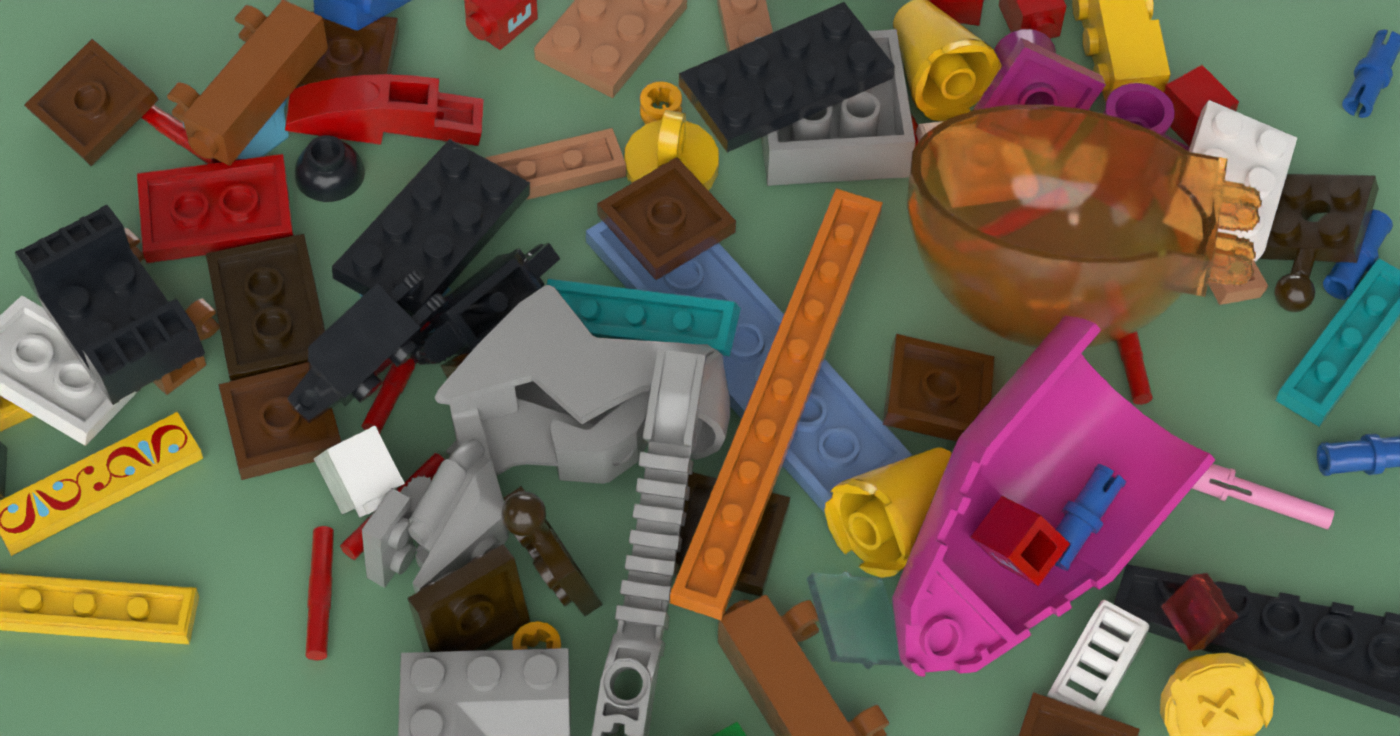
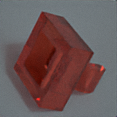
M1208 573L1194 574L1161 606L1189 651L1204 649L1238 618L1237 613L1232 611L1222 596V590L1216 587Z

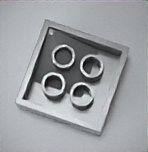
M896 29L868 31L895 65L893 79L761 137L767 186L910 177L915 136Z
M568 648L401 653L398 736H571Z

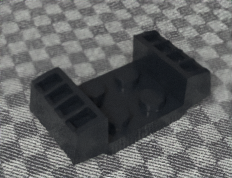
M107 204L15 252L19 269L37 295L44 310L92 380L98 384L112 405L120 402L122 398L133 392L140 391L142 387L153 381L162 379V376L173 370L182 368V365L193 359L205 355L195 325L176 298L170 302L166 299L130 249L123 224Z

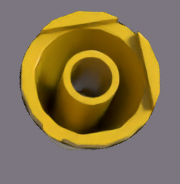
M913 0L906 3L896 13L893 20V28L897 30L901 58L914 104L927 118L934 121L956 120L969 116L971 114L969 108L979 102L1002 67L994 49L930 1Z
M933 448L841 481L830 491L833 492L832 498L825 502L824 509L828 528L837 546L845 555L852 550L864 561L858 566L860 569L880 578L895 576L904 569L952 452L944 448Z

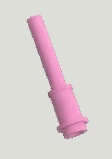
M1212 464L1191 488L1217 497L1222 501H1225L1230 496L1326 530L1329 529L1335 512L1332 509L1235 477V469H1228L1216 464ZM1210 479H1215L1227 483L1229 485H1234L1249 490L1251 492L1245 493L1243 491L1228 487L1227 485L1212 481Z

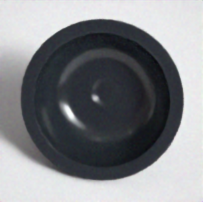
M323 135L313 139L301 152L295 166V181L299 190L307 197L321 202H334L349 197L359 189L365 175L364 165L357 151L339 138L330 135Z

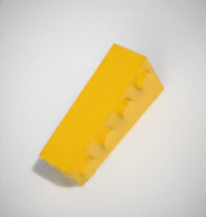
M1072 0L1074 18L1076 21L1081 20L1084 28V52L1086 56H1092L1094 62L1093 71L1102 75L1106 84L1101 91L1103 92L1105 103L1109 95L1116 88L1130 83L1151 85L1164 92L1171 74L1159 19L1151 20L1153 16V0Z

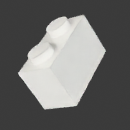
M376 426L325 450L314 458L341 514L353 509L356 510L359 518L369 514L378 508L391 488L395 489L405 484Z

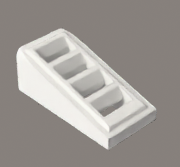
M1102 600L1078 639L1047 697L1101 715L1143 645L1149 630V624L1118 606ZM1092 644H1095L1119 657L1116 662L1090 647ZM1082 662L1108 677L1107 680L1104 681L1080 668V663ZM1070 680L1098 694L1096 700L1094 701L1068 687L1067 685Z

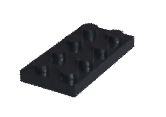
M842 2L679 73V87L728 153L893 79L895 65L847 4Z
M449 139L332 265L333 279L361 295H365L376 283L389 294L409 274L417 270L425 279L421 287L400 304L411 317L428 298L438 293L442 295L527 199L530 195V182Z

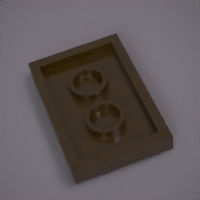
M300 234L206 253L230 381L307 363L308 347L325 332L305 235Z

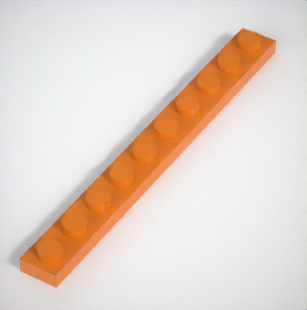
M836 188L671 590L670 604L722 620L880 218L883 202Z

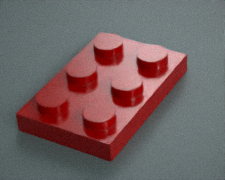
M283 154L235 160L230 166L219 162L137 173L142 251L146 263L203 256L210 252L294 236Z

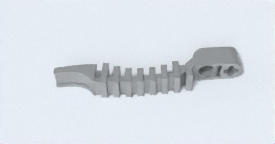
M657 349L643 439L649 442L648 453L640 452L638 464L645 468L644 479H637L636 492L641 494L640 504H634L632 516L637 520L636 530L631 529L629 543L633 545L632 555H626L625 569L629 571L627 581L622 580L620 594L625 597L623 606L617 605L616 607L617 633L613 634L600 680L592 736L617 734L620 725H625V734L629 736L649 735L659 664L665 650V642L662 638L664 630H668L670 620L667 612L670 603L673 578H676L678 570L676 555L677 552L681 551L682 538L680 537L681 526L685 525L686 513L683 511L685 500L688 501L690 487L687 486L688 477L693 472L694 461L691 460L692 450L696 448L699 404L707 358L704 354ZM626 670L638 671L643 679L641 692L631 700L619 699L614 691V683L617 676Z

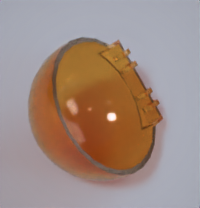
M1046 104L1003 105L977 109L943 121L923 135L912 151L907 211L912 237L927 274L937 289L963 316L995 336L1032 348H1037L1065 315L1083 318L1096 323L1101 329L1098 335L1086 347L1091 348L1112 343L1146 327L1171 307L1184 293L1205 297L1209 281L1226 285L1232 283L1234 286L1247 284L1251 276H1254V269L1252 268V261L1256 259L1254 242H1250V239H1245L1244 236L1239 238L1238 235L1218 232V228L1229 231L1240 230L1241 233L1242 231H1246V233L1249 230L1253 231L1257 223H1260L1258 209L1262 206V200L1260 199V190L1257 191L1256 187L1253 188L1250 185L1246 187L1242 183L1225 180L1227 158L1189 152L1157 132L1122 118L1085 109Z

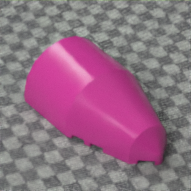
M1065 315L957 440L892 596L900 661L906 668L918 676L925 677L926 672L955 670L959 674L977 672L1030 637L1029 629L1052 614L1059 617L1072 608L1070 602L1092 587L1100 590L1112 582L1215 462L1210 453L1198 449L1172 435L1145 416L1121 396L1089 364L1082 355V352L1101 331L1096 323L1083 318ZM1097 464H1102L1114 471L1112 477L1115 478L1116 475H1120L1126 481L1125 486L1120 489L1100 519L1103 522V526L1097 534H1090L1070 564L1071 566L1068 571L1054 565L1039 586L1001 567L970 538L1002 495L1040 514L1056 529L1065 516L1062 509L1068 501H1075L1095 471L1094 469Z

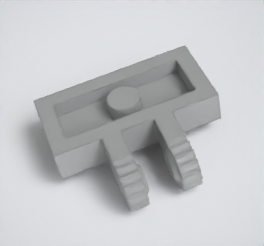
M425 475L423 477L417 476L415 479L412 478V481L408 482V486H404L401 492L391 488L362 529L367 578L384 588L395 573L401 575L407 570L416 553V546H414L413 538L408 530L410 526L409 519L432 481L430 477L426 478Z

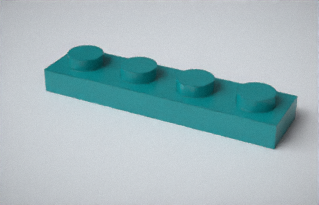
M1378 258L1280 388L1275 401L1318 427L1321 426L1400 318L1399 269Z
M556 279L547 280L546 285H550L558 291L588 331L597 338L675 342L695 345L708 344L711 348L718 350L723 356L730 357L741 310L734 301Z

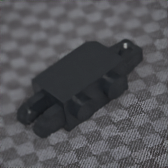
M539 244L525 255L520 248L508 254L498 255L445 297L447 302L444 307L429 321L430 324L420 331V337L416 340L420 348L410 359H413L414 363H419V365L440 364L441 361H446V358L452 355L470 354L521 301L545 285L540 277L560 260L551 244Z
M417 270L409 274L389 294L376 283L308 347L309 371L287 398L292 408L308 423H311L340 402L347 406L354 398L359 403L365 401L382 384L383 381L378 375L392 362L399 368L420 348L416 340L420 337L421 328L444 307L447 300L440 293L431 296L410 317L400 304L421 287L425 278Z

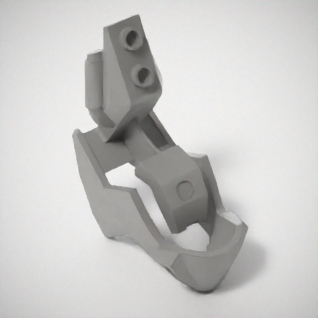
M550 285L543 286L521 301L471 351L436 393L435 400L438 403L450 406L456 441L446 450V453L450 455L449 459L442 461L409 519V534L419 544L416 549L417 554L415 558L420 570L413 581L415 593L419 592L427 584L438 581L467 565L475 557L486 554L505 544L509 538V531L504 526L501 517L504 501L497 480V476L513 466L526 464L556 466L559 480L604 484L611 482L639 461L640 452H644L647 444H649V442L643 439L658 348L707 356L699 404L696 448L692 450L691 459L697 460L708 457L720 450L726 438L730 419V396L723 364V355L708 344L695 345L675 342L597 338L588 331L558 291Z

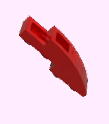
M392 74L334 78L310 83L295 88L289 95L285 131L317 136L330 135L339 139L381 145L383 132L440 141L451 139L456 143L479 146L482 134L484 99L438 92L439 78Z

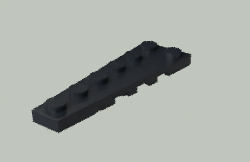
M1126 565L1114 605L1149 624L1148 632L1212 654L1230 653L1247 658L1262 671L1400 717V614L1386 612L1384 616L1353 611L1354 606L1332 602L1330 607L1301 602L1298 595L1280 592L1278 597L1249 592L1246 586L1221 581L1209 582L1199 577Z

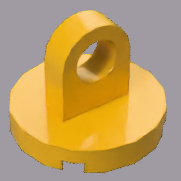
M665 110L661 120L645 124L630 137L625 147L624 155L626 177L628 181L630 179L631 183L678 157L704 187L709 190L718 176L719 149L713 137L697 124L686 121V113Z
M1230 653L1206 654L1186 659L1178 665L1175 673L1170 676L1161 693L1160 715L1170 736H1256L1255 734L1261 730L1263 724L1267 728L1273 717L1274 697L1263 672L1247 658Z

